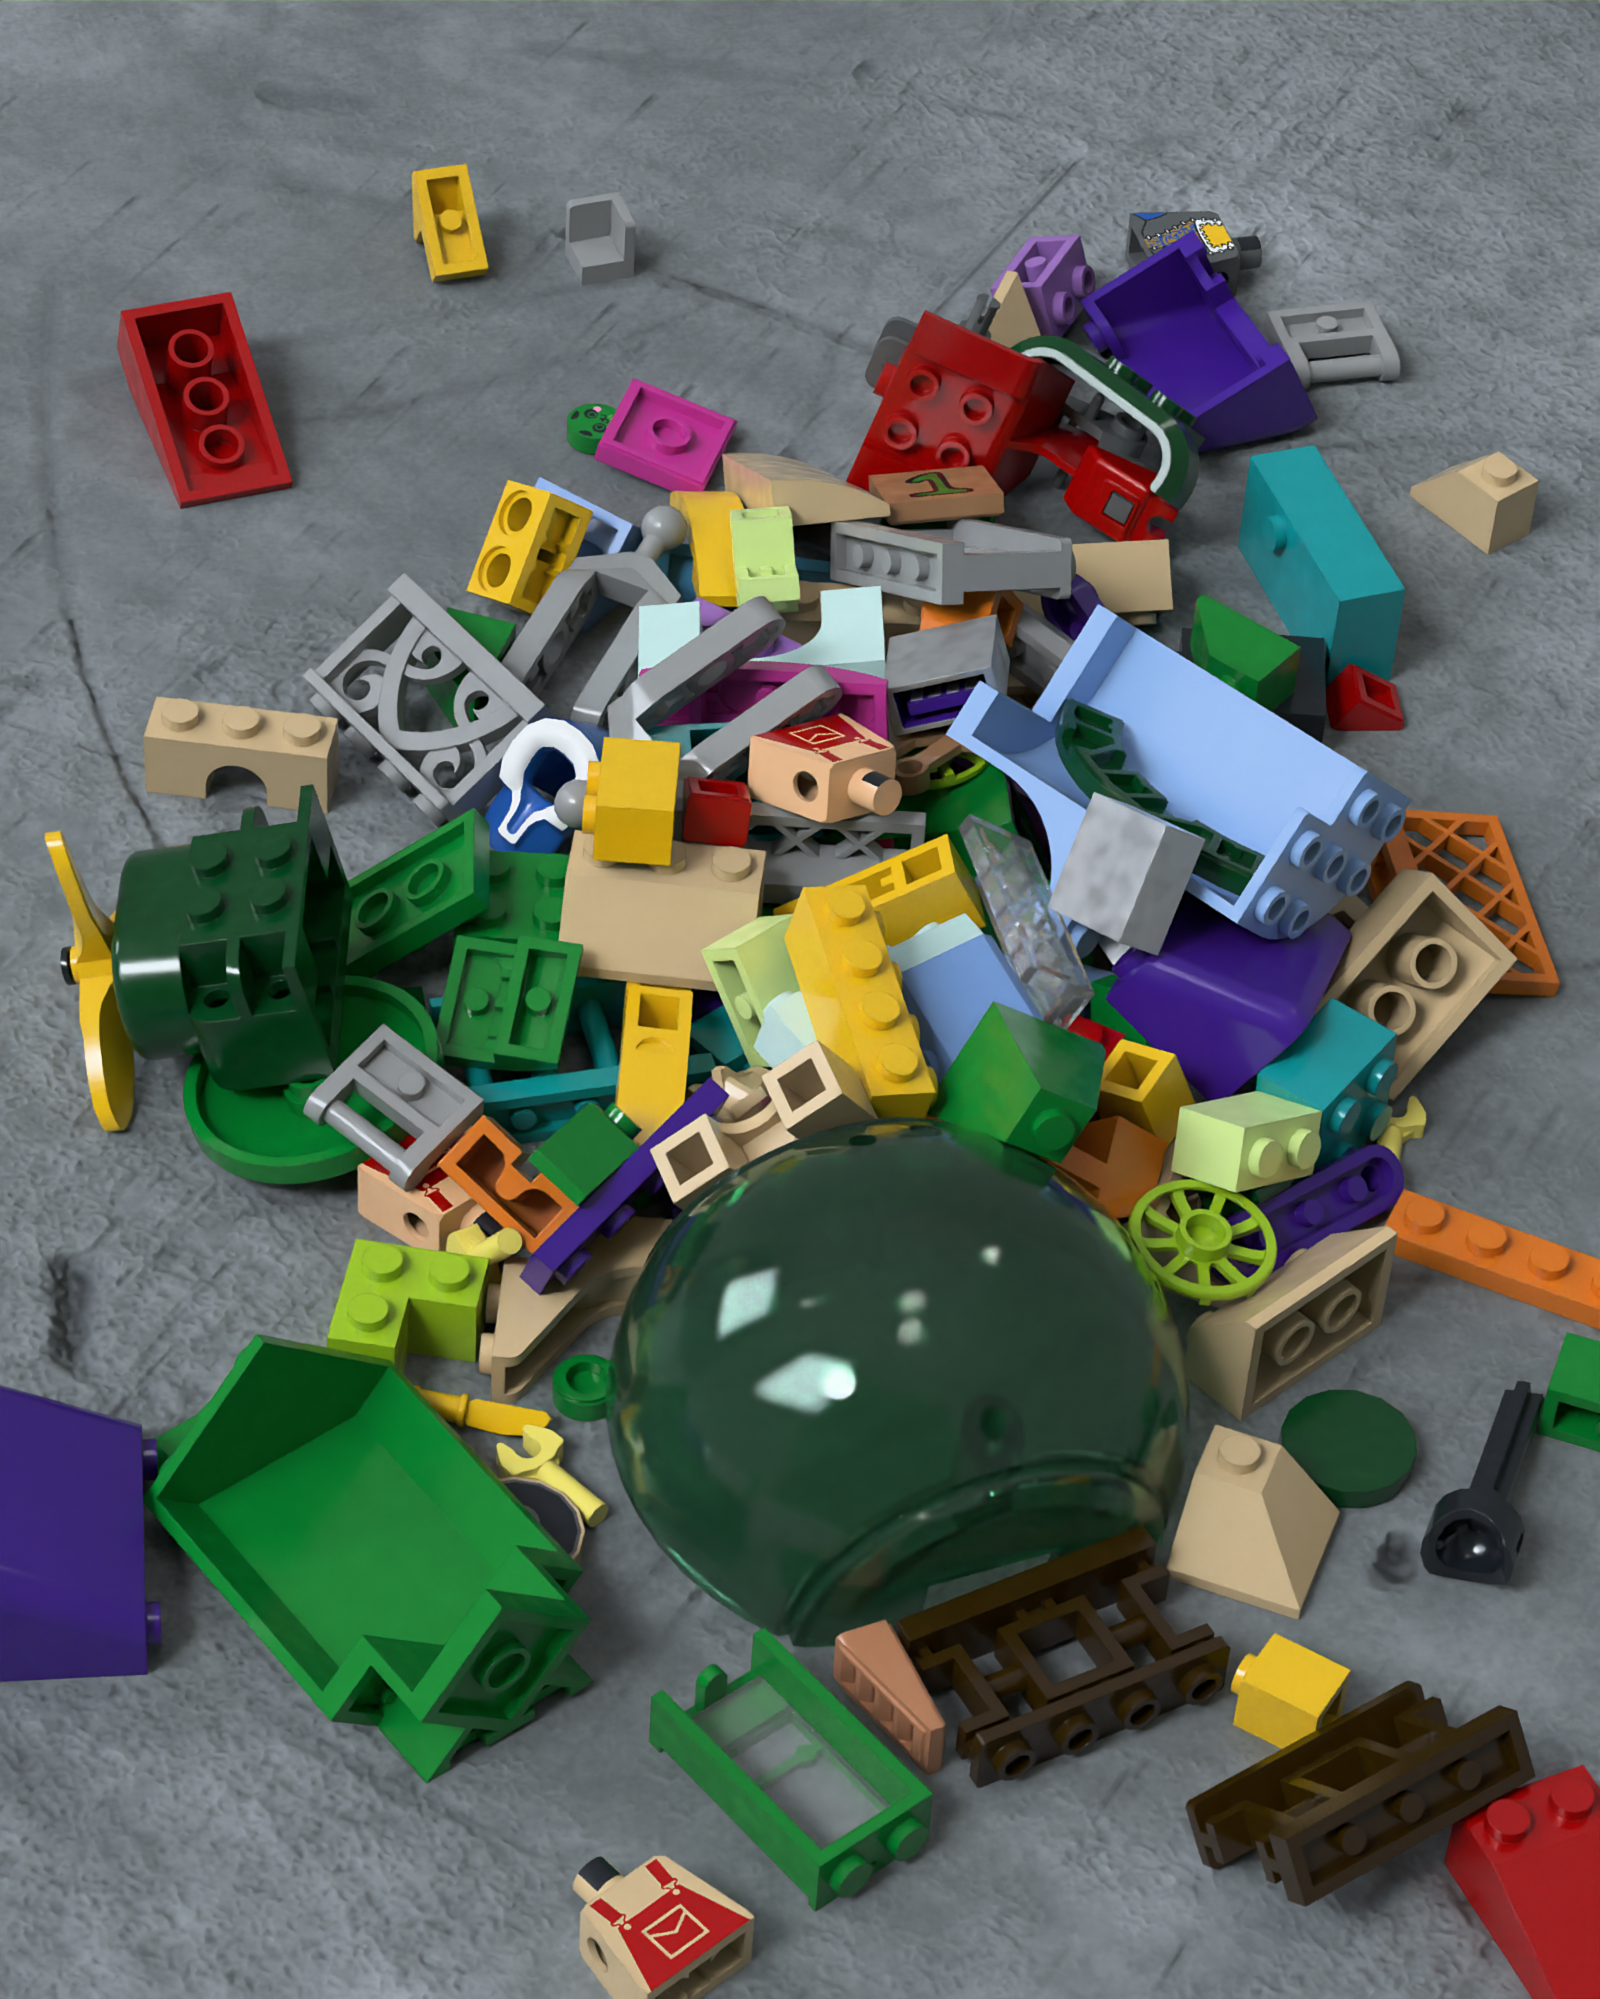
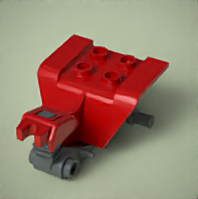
M979 294L968 320L961 321L959 325L924 310L918 324L899 316L887 321L865 372L867 383L874 388L873 393L881 396L882 400L846 482L869 492V475L983 465L1003 491L1005 497L1031 474L1039 455L1059 467L1052 482L1053 487L1061 488L1068 474L1073 476L1063 499L1074 515L1117 542L1161 540L1165 538L1166 531L1154 526L1150 519L1159 516L1174 522L1179 509L1166 502L1150 489V485L1158 473L1146 469V462L1139 460L1148 442L1145 434L1147 427L1128 413L1119 412L1115 416L1102 410L1101 407L1105 400L1102 393H1096L1090 404L1069 395L1075 383L1074 379L1041 358L1026 356L991 340L989 328L1001 306L998 300L992 297L984 316H982L981 314L986 306L989 295ZM1064 415L1070 419L1068 424L1062 422ZM1078 425L1079 427H1081V428H1082L1083 430H1085V431H1082V430L1076 428V426Z

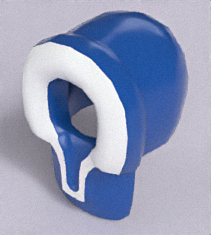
M555 717L544 718L527 725L512 741L502 759L499 778L503 786L485 815V819L490 823V846L497 851L551 854L555 853L564 840L574 834L575 830L582 831V829L570 828L561 822L554 811V804L541 796L534 787L555 798L558 790L564 783L574 779L587 780L588 762H601L604 737H610L609 731L592 722H576L570 719Z

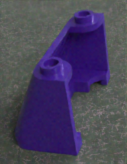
M1193 230L1080 300L1090 320L1082 328L1097 353L1101 354L1108 350L1112 356L1153 384L1154 387L1148 393V396H1151L1154 390L1158 389L1198 418L1191 428L1206 438L1198 448V454L1298 432L1318 420L1291 359L1279 343L1272 346L1269 345L1233 297L1225 278L1221 273L1214 272L1206 255L1208 251Z
M1185 890L1158 956L1134 947L1128 949L1111 969L1117 976V979L1112 984L1105 1000L1154 1048L1176 1054L1185 1079L1208 1101L1226 1098L1289 1047L1309 1025L1350 940L1351 932L1334 915L1327 913L1295 939H1290L1289 937L1276 940L1267 939L1235 923Z
M0 1385V1682L148 1675V1645H162L160 1601L146 1602L144 1555V1481L156 1480L158 1477L157 1439H143L141 1424Z

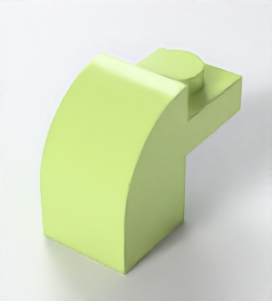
M789 506L729 510L737 608L752 598L765 596L778 613L799 611V575L795 565L793 524Z

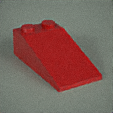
M226 292L121 311L117 342L118 354L132 398L180 509L292 488L293 481L232 293Z
M1580 1765L1515 1788L1453 1823L1445 1855V1866L1532 1999H1600V1788L1585 1766Z

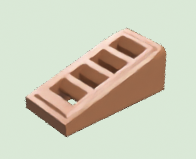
M885 1619L838 1635L835 1639L833 1677L837 1683L926 1775L940 1772L943 1763L946 1724L891 1623L888 1624Z

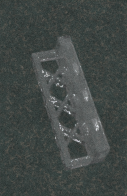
M969 814L959 826V831L977 873L974 881L1006 960L1044 1021L1067 1030L1095 993L1062 915L1047 907L1052 891L1031 841Z

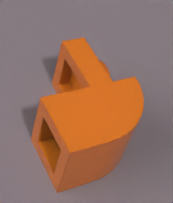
M1118 1115L1088 1122L1061 1164L1014 1147L1008 1171L1032 1184L1031 1189L1036 1194L1057 1200L1052 1218L1053 1223L1064 1227H1081L1130 1216L1137 1201L1157 1186L1168 1142Z

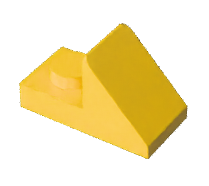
M467 164L413 171L414 239L416 243L424 242L432 283L485 275L489 267Z

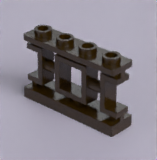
M1143 1525L896 1621L895 1633L928 1693L931 1694L952 1686L973 1716L958 1724L956 1751L962 1760L970 1759L969 1776L977 1788H982L999 1780H1014L1024 1775L1031 1767L1063 1754H1078L1091 1746L1095 1741L1125 1729L1136 1730L1142 1728L1155 1717L1186 1704H1201L1209 1700L1224 1687L1230 1654V1646L1222 1636L1214 1638L1215 1633L1208 1623L1176 1635L1156 1608L1155 1604L1166 1600L1170 1572L1163 1563L1157 1566L1154 1563L1157 1544ZM1117 1603V1609L1123 1615L1125 1621L1107 1627L1096 1611ZM1076 1637L1096 1665V1668L1053 1685L1032 1656V1653ZM1144 1644L1156 1662L1134 1670L1135 1665L1125 1651ZM994 1652L995 1658L1003 1669L983 1677L972 1660ZM1021 1693L1032 1711L1010 1720V1714L1001 1701Z
M1407 1680L1188 1800L1186 1811L1203 1865L1217 1869L1246 1852L1257 1849L1267 1881L1275 1884L1283 1881L1288 1901L1307 1907L1536 1776L1517 1710L1498 1705L1464 1725L1454 1728L1448 1725L1441 1699L1432 1696L1425 1700L1422 1686L1419 1683Z

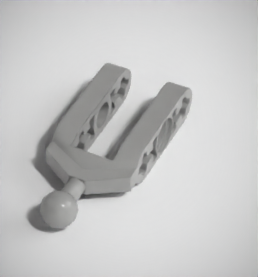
M665 505L649 510L644 515L641 525V534L644 539L635 553L630 551L575 558L568 570H563L556 576L501 664L538 698L586 622L599 595L634 607L580 693L570 717L572 721L592 722L609 731L607 706L623 696L626 689L638 678L639 606L682 603L680 593L656 564L664 551L676 549L684 542L688 528L682 513L672 506Z
M765 596L752 598L642 674L626 689L623 696L607 706L610 737L652 740L646 733V730L670 717L770 646L785 628L786 622ZM814 665L803 670L702 741L680 759L677 798H683L684 778H688V776L733 781L749 769L750 736L820 719L837 704L843 690L822 665ZM574 779L566 782L556 794L554 811L558 819L570 828L582 829L583 804L587 780Z

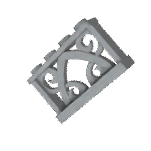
M970 518L946 520V528L903 530L857 520L831 522L830 580L860 587L881 586L882 592L939 605L963 604L964 592L1017 590L1053 599H1069L1071 596V582L1076 573V560L1072 552V541L1070 538Z
M403 573L387 589L392 596L315 671L310 667L302 677L316 691L309 699L312 705L324 717L338 718V722L343 718L350 725L343 735L367 759L378 752L385 760L377 768L402 793L410 786L418 791L420 794L412 802L436 827H439L445 820L450 822L473 808L479 812L496 796L503 786L499 778L502 759L512 741L527 725L555 716L523 683L409 576ZM399 637L391 655L384 652ZM436 651L441 652V660L434 668L421 669L415 667L417 661L427 666L428 656ZM369 666L386 668L383 677L377 674H369L358 679L361 685L370 686V692L365 698L354 700L348 697V686ZM465 669L469 672L460 683L454 699L453 710L458 727L432 732L405 731L404 707L409 681L421 685H436L455 678ZM480 696L489 697L488 704L483 709H473L479 719L472 722L469 715L472 701ZM378 714L380 734L363 718ZM506 736L490 753H488L485 747L486 745ZM473 751L475 758L474 768L454 788L441 787L438 782L440 771L445 767L453 766L454 774L460 778L465 767V760L461 753ZM403 757L424 758L420 767V773Z

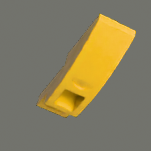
M626 981L615 1104L642 1129L634 1138L640 1145L674 1114L685 1101L693 992H691L690 988Z

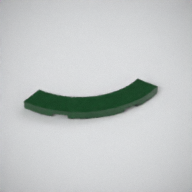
M1071 698L1070 700L1067 699L1055 729V743L1066 771L1082 792L1090 800L1093 793L1096 792L1132 805L1204 838L1205 842L1192 873L1240 896L1266 855L1220 834L1198 820L1188 821L1175 818L1165 810L1169 802L1167 798L1155 789L1139 771H1128L1124 765L1127 754L1122 742V730L1125 724L1123 720Z

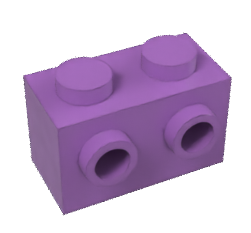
M1080 235L1029 237L990 288L993 297L1007 270L1017 272L1041 336L1048 335L1062 338L1083 309L1080 300L1095 291V275L1092 267L1087 265Z

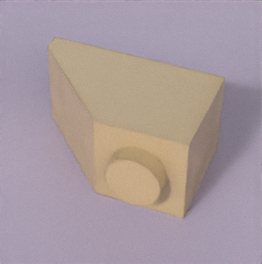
M1498 451L1452 466L1412 486L1410 497L1489 555L1529 534L1539 480Z

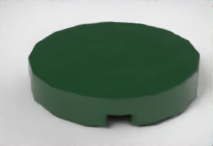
M1330 1389L1306 1396L1289 1410L1281 1427L1278 1442L1336 1507L1366 1508L1389 1501L1400 1492L1401 1485L1410 1478L1417 1455L1415 1432L1404 1415L1382 1398L1357 1390Z

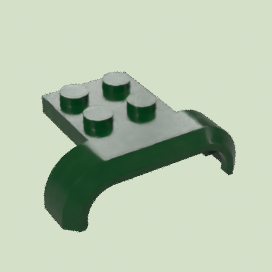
M1048 335L1028 338L1011 348L1026 356L1041 358L1052 366H1062L1070 369L1152 431L1161 445L1162 464L1158 475L1150 485V489L1179 510L1182 509L1196 486L1199 475L1198 448L1206 439L1191 428L1198 418L1158 389H1155L1151 396H1148L1154 385L1114 356H1111L1107 363L1104 364L1073 342L1061 337Z

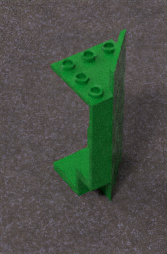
M256 1334L249 1345L238 1354L234 1367L211 1400L201 1408L199 1413L156 1437L158 1477L143 1497V1503L331 1722L377 1726L426 1784L451 1769V1758L463 1746L479 1738L488 1747L534 1719L535 1709L531 1705L561 1687L572 1696L594 1682L568 1653L591 1621L568 1595V1592L581 1576L583 1570L390 1360Z

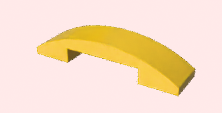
M672 491L670 493V506L679 510L687 522L686 536L693 556L692 584L696 597H700L719 607H737L729 510L744 509L740 498L733 491Z

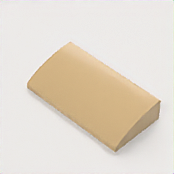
M722 454L725 491L735 492L740 498L744 509L789 506L793 526L890 516V504L805 462L768 454Z

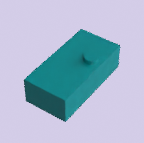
M1315 445L1250 456L1238 548L1290 635L1324 638L1326 687L1349 663L1387 681L1390 680L1406 590Z

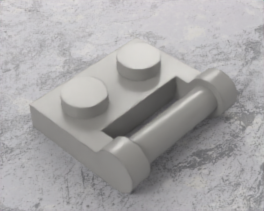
M1371 300L1267 311L1264 330L1271 344L1279 343L1289 356L1305 390L1309 388L1310 383L1375 376L1378 381H1390L1399 378L1400 359L1397 349ZM1362 353H1370V354H1371V355L1357 356V355H1360V354H1362ZM1344 355H1346V356H1354V357L1335 358V359H1326V360H1317V361H1307V360H1309V359L1325 358V357H1334V356H1344Z
M382 1024L315 1089L308 1098L303 1112L304 1115L319 1126L329 1124L389 1170V1179L405 1192H409L421 1182L429 1167L483 1114L484 1099L386 1025ZM353 1092L357 1093L417 1140L407 1150L350 1108L344 1101Z

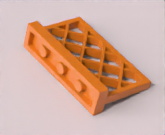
M1406 809V818L1401 830L1391 841L1383 844L1370 864L1371 874L1366 885L1372 902L1375 901L1403 868L1419 871L1422 868L1426 869L1447 882L1446 887L1453 894L1461 891L1482 904L1484 907L1479 912L1474 911L1468 906L1466 907L1511 951L1517 960L1534 971V973H1521L1510 967L1488 993L1555 997L1560 981L1498 816ZM1404 831L1418 832L1431 840L1432 843L1428 847H1424L1406 836ZM1459 835L1484 836L1487 848L1482 851L1459 837ZM1445 849L1469 865L1461 870L1437 854ZM1480 871L1500 883L1503 889L1498 893L1475 879L1474 876ZM1496 913L1517 926L1518 932L1513 935L1490 921L1489 918Z

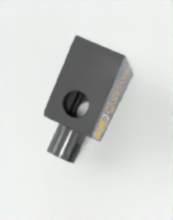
M1212 211L1130 213L1125 259L1131 269L1192 230L1205 245L1208 251L1206 255L1214 272L1221 273L1225 278L1233 297L1236 296L1239 270L1259 268L1261 266L1262 248L1258 237L1252 235L1231 238L1217 213Z

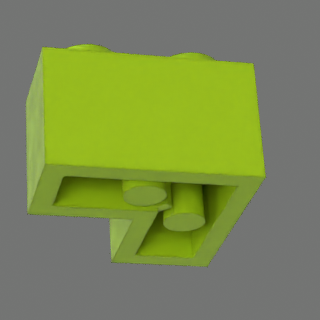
M355 1239L327 1335V1348L390 1360L402 1374L409 1353L476 1363L481 1336L486 1325L490 1258Z

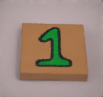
M983 465L869 475V494L890 504V516L884 517L890 525L1000 516L1001 513H1005L1004 493Z

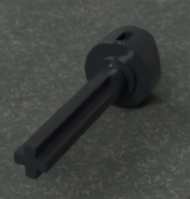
M1517 1381L1514 1390L1505 1389L1470 1489H1458L1445 1494L1435 1505L1420 1550L1423 1565L1430 1574L1504 1585L1510 1580L1522 1546L1525 1529L1521 1516L1509 1503L1544 1403L1543 1394L1531 1393V1383Z

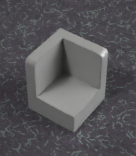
M619 192L572 199L566 204L565 255L581 285L634 277L636 225Z

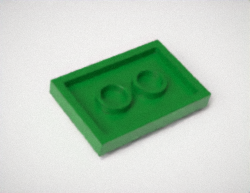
M475 808L348 881L353 898L345 975L373 978L383 968L410 953L421 951L432 940L460 924L472 922L489 908L490 823Z

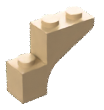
M634 1216L612 1240L608 1241L600 1234L586 1248L593 1256L585 1267L565 1286L556 1278L540 1295L519 1277L530 1258L510 1256L504 1259L501 1283H489L487 1290L486 1323L496 1324L495 1334L482 1333L480 1344L479 1374H491V1401L504 1404L519 1401L587 1327L597 1321L627 1313L665 1314L672 1219Z

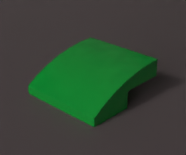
M457 935L436 1028L443 1050L444 1065L512 1071L558 1069L581 965L583 945L519 935L517 944Z

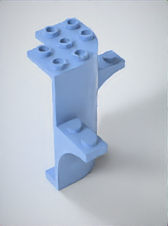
M1099 604L1032 710L979 680L946 735L1014 779L1036 806L1045 826L1050 845L1051 883L1044 914L1030 944L1049 957L1074 969L1081 958L1086 957L1093 951L1099 942L1101 933L1047 907L1090 803V799L1082 792L1066 771L1055 743V729L1067 699L1070 700L1071 698L1123 720L1125 724L1122 730V742L1127 754L1124 765L1128 771H1139L1155 789L1167 798V801H1169L1165 809L1175 818L1188 821L1198 820L1220 834L1266 855L1240 896L1220 888L1191 873L1185 890L1235 923L1267 939L1276 940L1287 937L1295 939L1305 929L1325 916L1345 895L1348 897L1357 895L1366 885L1371 874L1370 864L1383 844L1391 841L1401 830L1406 818L1405 810L1412 800L1367 770L1336 753Z

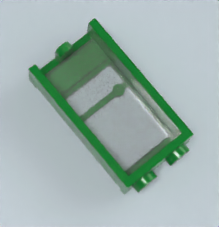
M765 1628L753 1634L751 1670L727 1685L728 1676L717 1664L707 1666L697 1677L695 1705L683 1711L664 1690L651 1696L649 1743L659 1753L665 1751L802 1890L809 1898L808 1905L815 1912L837 1897L847 1898L854 1895L867 1883L871 1875L894 1860L905 1861L911 1858L922 1848L928 1839L933 1793Z

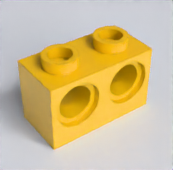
M508 480L466 591L506 608L531 616L556 576L561 571L568 570L576 558L593 511L552 492Z

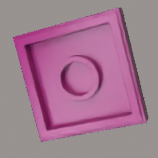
M633 378L598 444L594 459L670 491H706L722 459V454L725 453L734 435L738 421Z

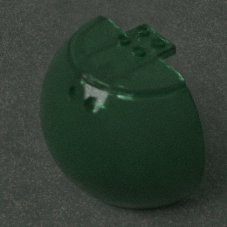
M900 1117L866 1120L841 1125L808 1135L769 1151L722 1178L689 1204L671 1222L649 1253L620 1318L610 1354L607 1374L606 1422L612 1455L622 1485L638 1517L658 1546L689 1579L711 1598L742 1619L760 1628H765L776 1636L788 1634L793 1646L833 1647L835 1646L836 1637L841 1633L885 1619L888 1624L891 1623L895 1631L897 1620L923 1611L930 1586L1050 1554L1048 1561H1051L1140 1525L1145 1527L1156 1542L1157 1547L1161 1545L1164 1530L1167 1528L1179 1498L1188 1455L1190 1395L1187 1364L1180 1335L1163 1288L1136 1242L1105 1206L1075 1179L1034 1153L997 1140L986 1133L958 1127L947 1122L926 1118Z

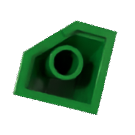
M992 764L988 765L979 775L964 783L943 789L927 790L918 795H905L901 797L899 805L894 810L925 812L924 843L948 834L971 876L1050 880L1047 859L1010 776ZM885 832L874 839L894 838L895 849L910 850L911 834Z
M993 1001L939 1083L936 1103L934 1106L929 1107L927 1115L1061 1164L1097 1110L1106 1050L1098 1042Z

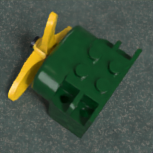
M313 784L301 786L297 822L268 825L262 808L259 806L247 807L242 813L240 830L194 836L190 844L134 852L127 858L122 868L116 910L109 918L95 904L88 892L77 862L62 831L44 833L51 859L72 913L75 946L62 948L60 957L61 969L67 985L80 984L79 1019L84 1039L87 1076L93 1108L104 1131L115 1132L125 1130L132 1118L135 1093L134 1050L141 1057L148 1060L203 1054L212 1080L219 1087L226 1090H248L327 1079L337 1069L353 894Z

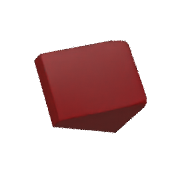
M1349 663L1326 687V709L1330 727L1335 730L1399 731L1405 725L1396 685L1365 669Z
M690 776L684 778L682 833L684 840L733 847L744 846L747 842L752 807L748 786L745 785V782Z

